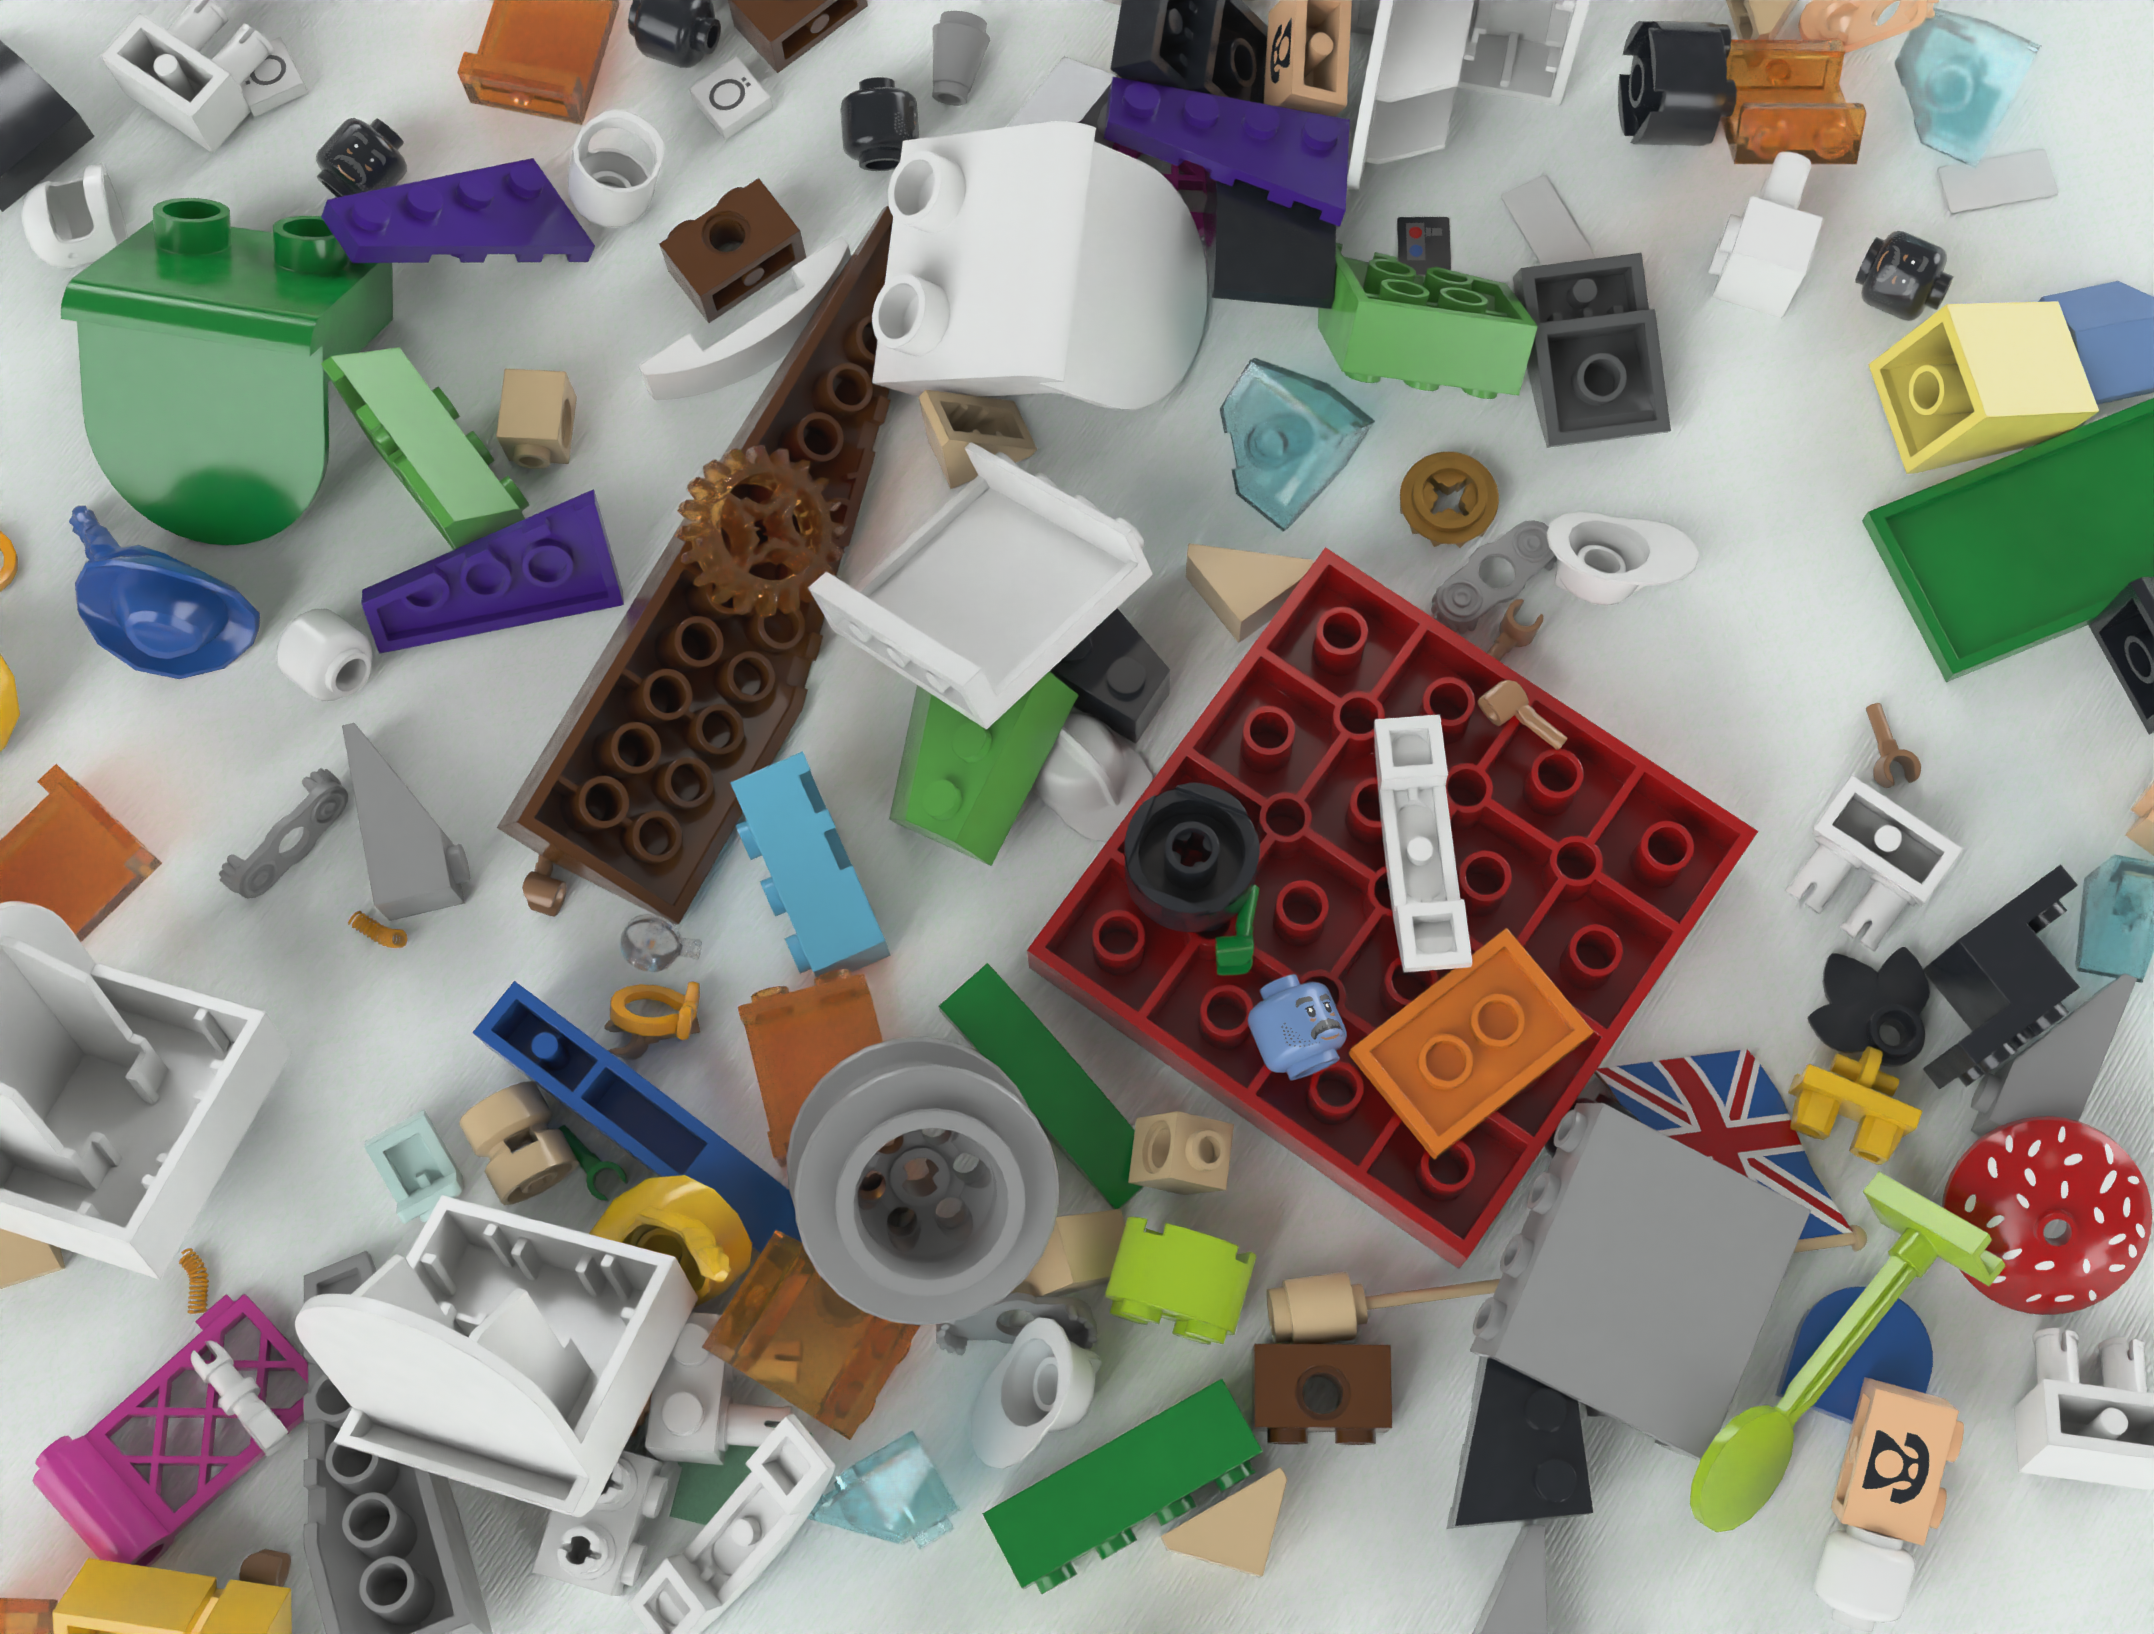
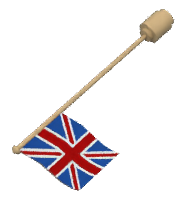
M1747 1049L1597 1068L1594 1072L1606 1086L1614 1101L1630 1111L1641 1123L1810 1209V1214L1793 1253L1850 1245L1856 1252L1865 1247L1867 1243L1866 1232L1860 1226H1849L1811 1167L1797 1132L1790 1128L1791 1118L1780 1093L1761 1064ZM1347 1272L1282 1280V1287L1267 1289L1266 1292L1271 1334L1274 1343L1289 1341L1290 1344H1323L1353 1340L1357 1337V1325L1367 1324L1368 1322L1367 1310L1495 1293L1500 1279L1366 1297L1362 1284L1351 1285Z

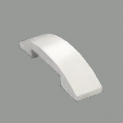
M843 236L835 239L792 267L796 292L712 346L702 351L691 334L688 333L638 365L646 388L654 400H669L712 392L746 379L788 354L851 258L849 244Z
M1440 715L1375 719L1374 738L1382 834L1390 899L1403 971L1416 972L1471 967L1472 955L1464 899L1460 900L1446 793L1448 771Z
M794 1414L786 1415L746 1462L751 1473L682 1554L667 1557L628 1603L650 1634H700L768 1567L791 1540L819 1501L833 1475L836 1465Z

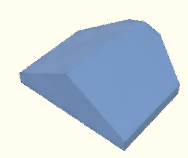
M2114 281L2041 297L2038 302H2059L2097 405L2154 393L2153 296L2120 281Z

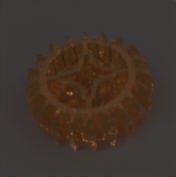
M754 445L749 448L746 456L740 449L735 448L723 455V463L713 459L705 464L702 470L705 478L696 477L688 483L686 489L694 500H685L680 503L677 512L692 523L678 528L675 537L682 541H691L693 549L684 553L681 556L680 562L692 564L698 561L703 571L695 576L693 584L701 587L714 582L716 587L713 591L712 602L721 604L733 596L734 613L740 615L750 612L754 606L758 616L761 618L775 615L777 608L788 614L799 609L800 599L806 603L815 600L808 587L826 571L836 576L828 562H836L842 559L845 551L833 543L831 539L843 535L847 526L839 522H831L830 513L840 508L841 501L830 499L825 502L820 492L826 489L829 479L820 477L811 482L807 478L811 461L803 459L790 467L788 449L780 448L772 452L769 457L764 445ZM738 484H755L774 491L770 498L758 504L748 497L740 500L730 491ZM793 512L797 518L801 535L795 530L793 525ZM766 517L763 525L766 527L767 532L762 535L768 536V541L757 545L760 539L755 531L761 528L754 527V523ZM720 526L728 533L731 540L730 552H728L723 542ZM763 559L775 565L782 562L792 569L783 580H767L748 573L752 566L762 562Z

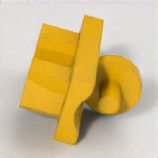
M1870 1046L1865 1049L1859 1061L1837 1053L1830 1066L1831 1072L1808 1064L1801 1075L1798 1073L1794 1075L1788 1091L1789 1094L1797 1097L1793 1108L1791 1129L1814 1139L1825 1140L1831 1133L1837 1114L1859 1123L1849 1151L1855 1156L1876 1165H1882L1887 1162L1901 1138L1917 1128L1923 1111L1891 1098L1897 1090L1900 1079L1879 1071L1883 1053Z

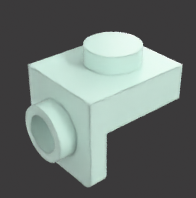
M425 1109L365 1141L364 1148L397 1202L396 1213L403 1224L418 1216L422 1222H427L442 1195L455 1198V1196L463 1191V1175Z

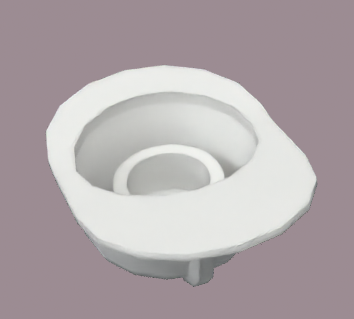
M1577 511L1564 513L1552 520L1547 531L1549 547L1558 558L1555 574L1556 585L1561 589L1568 590L1579 599L1597 605L1619 604L1633 593L1641 590L1644 585H1667L1683 580L1695 570L1699 560L1696 544L1684 532L1668 524L1649 520L1617 518Z
M1070 711L1031 789L1070 828L1087 839L1106 843L1152 782L1153 776L1143 760L1108 725L1089 713Z
M1038 1317L1027 1323L1016 1337L1010 1350L988 1377L976 1398L971 1416V1441L976 1456L986 1466L1006 1469L1019 1464L1033 1451L1046 1433L1064 1431L1079 1424L1088 1413L1093 1400L1095 1377L1101 1367L1100 1358L1094 1352L1080 1348L1077 1344L1070 1342L1064 1329L1054 1319Z

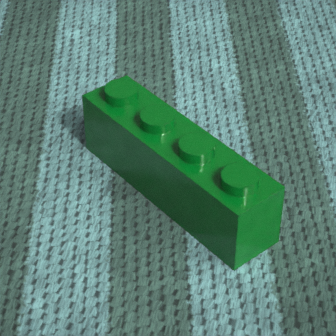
M1220 1379L982 1514L1021 1588L1026 1589L1036 1583L1042 1595L1076 1576L1077 1572L1072 1562L1096 1549L1101 1560H1104L1137 1541L1132 1528L1154 1515L1157 1517L1160 1525L1164 1526L1194 1509L1197 1505L1191 1494L1215 1481L1220 1492H1223L1252 1476L1256 1471L1250 1461L1260 1456L1263 1451L1223 1379Z

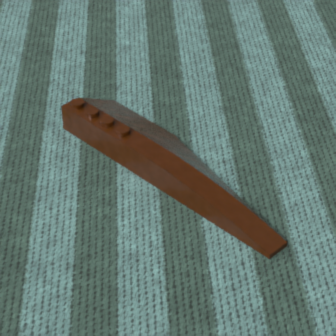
M889 206L883 208L750 411L497 826L499 830L550 862L674 925L680 924L743 814L730 782L772 764L804 706L808 692L805 685L811 664L818 657L823 635H820L825 618L808 587L826 571L840 579V577H837L844 548L850 545L876 454L873 451L879 426L885 422L891 401L887 399L890 388L872 383L878 341L873 331L872 313L876 298L885 285L893 215L890 212Z

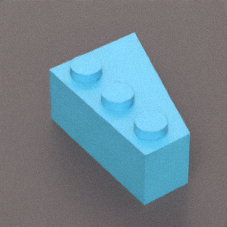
M802 751L730 782L746 818V821L735 826L750 860L763 856L771 877L760 881L772 911L775 917L787 912L796 934L785 938L800 974L812 969L819 985L823 986L891 955Z

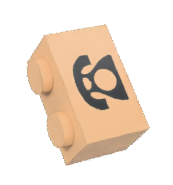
M1280 0L1269 11L1264 104L1334 117L1347 106L1352 0Z
M1864 1377L1831 1504V1509L1840 1522L1924 1546L1929 1527L1937 1529L1944 1515L1947 1493L1945 1488L1940 1487L1946 1461L1955 1462L1962 1446L1964 1424L1961 1421H1957L1959 1411L1944 1398Z

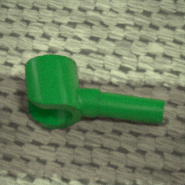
M1254 885L1248 900L1238 912L1235 926L1236 936H1220L1215 938L1218 975L1246 974L1252 968L1254 952L1252 925L1260 890L1256 885Z
M566 1125L558 1128L563 1132L580 1164V1168L587 1174L586 1183L591 1195L598 1200L609 1201L604 1194L598 1191L595 1183L596 1177L603 1170L611 1169L616 1171L619 1178L627 1185V1174L622 1167L614 1162H602Z

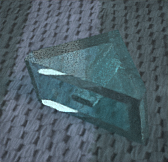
M2114 854L2084 878L2075 965L2079 972L2118 978L2126 973L2137 978L2136 982L2142 983L2154 952V861Z

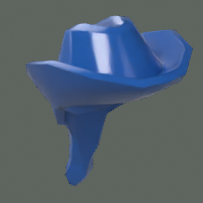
M86 505L77 506L72 510V517L69 520V523L73 526L72 532L77 534L82 543H84L85 554L89 559L75 582L77 610L99 646L136 671L174 679H184L225 669L254 644L260 627V613L234 586L165 553L141 545L120 547L108 529L100 525L94 512L89 510Z

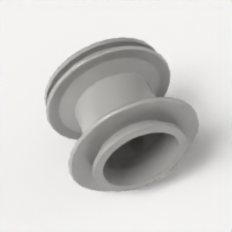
M912 1037L891 1039L867 1046L840 1061L818 1081L803 1102L791 1130L787 1152L788 1187L795 1207L796 1223L804 1250L818 1274L840 1297L863 1312L891 1322L914 1325L950 1323L978 1314L1004 1299L1027 1278L1042 1257L1054 1230L1059 1204V1180L1051 1144L1037 1118L1031 1113L1018 1087L993 1062L978 1052L947 1040ZM922 1129H946L944 1133L936 1137L927 1136L922 1132ZM895 1139L893 1144L889 1146H884L886 1143ZM962 1153H968L979 1158L977 1166L970 1172L960 1173L953 1168L955 1159ZM926 1158L925 1162L929 1173L921 1179L908 1180V1174L904 1166L913 1159ZM870 1171H877L883 1175L882 1183L877 1189L872 1191L859 1189L864 1177ZM954 1197L962 1201L960 1211L953 1217L944 1218L936 1214L937 1205L945 1198ZM898 1207H908L914 1211V1216L906 1226L894 1227L887 1222L891 1211Z

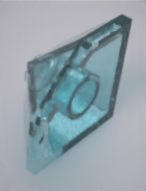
M1933 8L1935 16L1933 18H1926L1920 26L1910 31L1894 64L1901 85L1905 87L1915 117L1913 121L1921 144L1976 168L2042 45L1986 20Z
M1258 358L1251 359L1220 407L1224 433H1230L1237 466L1231 470L1236 494L1282 532L1287 530L1345 468L1375 420L1326 382Z
M912 1430L836 1477L837 1481L834 1482L836 1489L826 1495L822 1494L806 1519L899 1545H905L914 1540L920 1550L954 1530L949 1518L960 1512L961 1509L923 1440Z

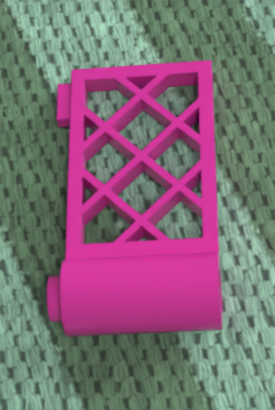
M245 1293L235 1302L227 1294L224 1295L195 1322L203 1331L87 1434L74 1440L69 1436H63L50 1444L36 1459L35 1464L39 1469L32 1480L34 1485L99 1560L150 1567L168 1550L176 1535L266 1455L251 1437L250 1445L238 1456H213L216 1419L238 1417L236 1414L228 1416L222 1408H218L219 1393L212 1384H208L205 1408H170L172 1382L185 1370H195L191 1362L193 1350L201 1357L209 1350L205 1341L209 1340L217 1342L224 1348L225 1335L247 1316L261 1332L258 1361L233 1360V1366L237 1371H257L256 1384L261 1389L258 1395L259 1399L266 1404L269 1371H297L308 1384V1362ZM271 1344L287 1361H270ZM211 1353V1359L204 1360V1362L209 1364L215 1361L216 1358ZM159 1394L157 1407H145ZM304 1396L291 1408H270L287 1429V1435L304 1420ZM133 1417L156 1418L152 1456L125 1455L110 1437ZM169 1418H204L201 1456H165ZM135 1465L151 1466L149 1481ZM163 1466H199L197 1493L175 1512L161 1496ZM212 1466H226L210 1480Z

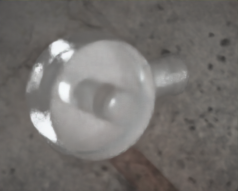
M643 914L636 916L628 922L621 933L620 950L623 957L629 964L643 971H663L669 968L678 956L697 960L701 954L702 941L700 939L682 938L679 930L672 922L658 915Z

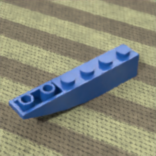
M516 981L510 985L472 1032L494 1053L531 1081H534L539 1087L658 1177L686 1175L714 1189L738 1213L752 1242V1248L791 1278L795 1279L810 1258L804 1250L796 1223L795 1207L789 1189Z

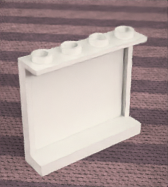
M971 442L965 447V450L978 476L854 588L826 571L808 589L835 632L987 730L1145 583L1153 573L1142 552V548L1145 546L1144 539L1129 521L1122 517L1114 520L1099 512L1084 496L1076 495L1073 498L1059 490L1045 475L1036 473L1033 476L1020 469L1006 454L997 452L994 455Z

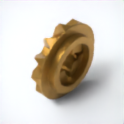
M1439 452L1422 458L1406 473L1400 489V513L1404 515L1409 523L1412 534H1420L1429 539L1434 547L1440 544H1456L1461 548L1466 542L1478 536L1483 537L1496 516L1499 504L1498 488L1488 469L1476 459L1457 452ZM1465 486L1458 504L1461 512L1456 513L1453 509L1447 508L1443 512L1438 511L1435 515L1433 514L1438 500V495L1434 489L1449 495L1454 491H1460Z

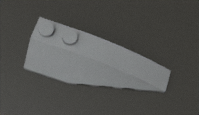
M364 1251L304 1275V1304L310 1298L322 1294L351 1295L376 1272L371 1255ZM304 1347V1358L308 1361V1393L304 1394V1421L308 1424V1459L304 1460V1487L308 1489V1523L304 1524V1551L326 1634H493L448 1478L336 1444L334 1440L352 1407Z

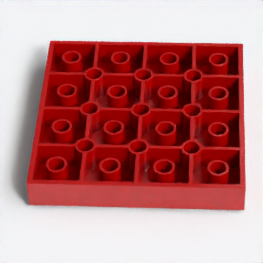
M1325 547L1027 949L1028 963L1031 970L1459 1269L1482 1239L1558 1127L1562 1118L1567 1114L1758 831ZM1501 681H1515L1525 691L1529 701L1528 705L1535 709L1539 716L1564 734L1567 740L1559 750H1556L1525 724L1523 725L1515 715L1501 726H1497L1486 717L1479 707V698ZM1440 715L1448 771L1446 781L1447 801L1460 900L1464 899L1471 955L1507 928L1594 1031L1586 1041L1435 1160L1349 1055L1352 1047L1453 970L1403 971L1390 899L1380 815L1374 721L1375 719ZM1186 783L1208 784L1234 796L1247 811V815L1257 832L1260 844V855L1254 884L1260 890L1252 925L1254 942L1253 964L1248 973L1240 975L1217 974L1215 938L1220 936H1236L1235 926L1238 913L1218 930L1210 932H1181L1154 922L1130 898L1125 879L1126 832L1137 809L1143 802L1155 794L1157 796L1168 790L1175 789L1177 785ZM1191 849L1186 858H1181V864L1193 867L1196 862H1201L1202 853ZM1293 974L1297 975L1300 984L1315 982L1321 983L1328 988L1347 1033L1344 1044L1337 1050L1340 1058L1339 1061L1321 1071L1296 1080H1290L1287 1072H1273L1266 1067L1247 1020L1251 1009L1263 1001L1259 990L1275 980Z

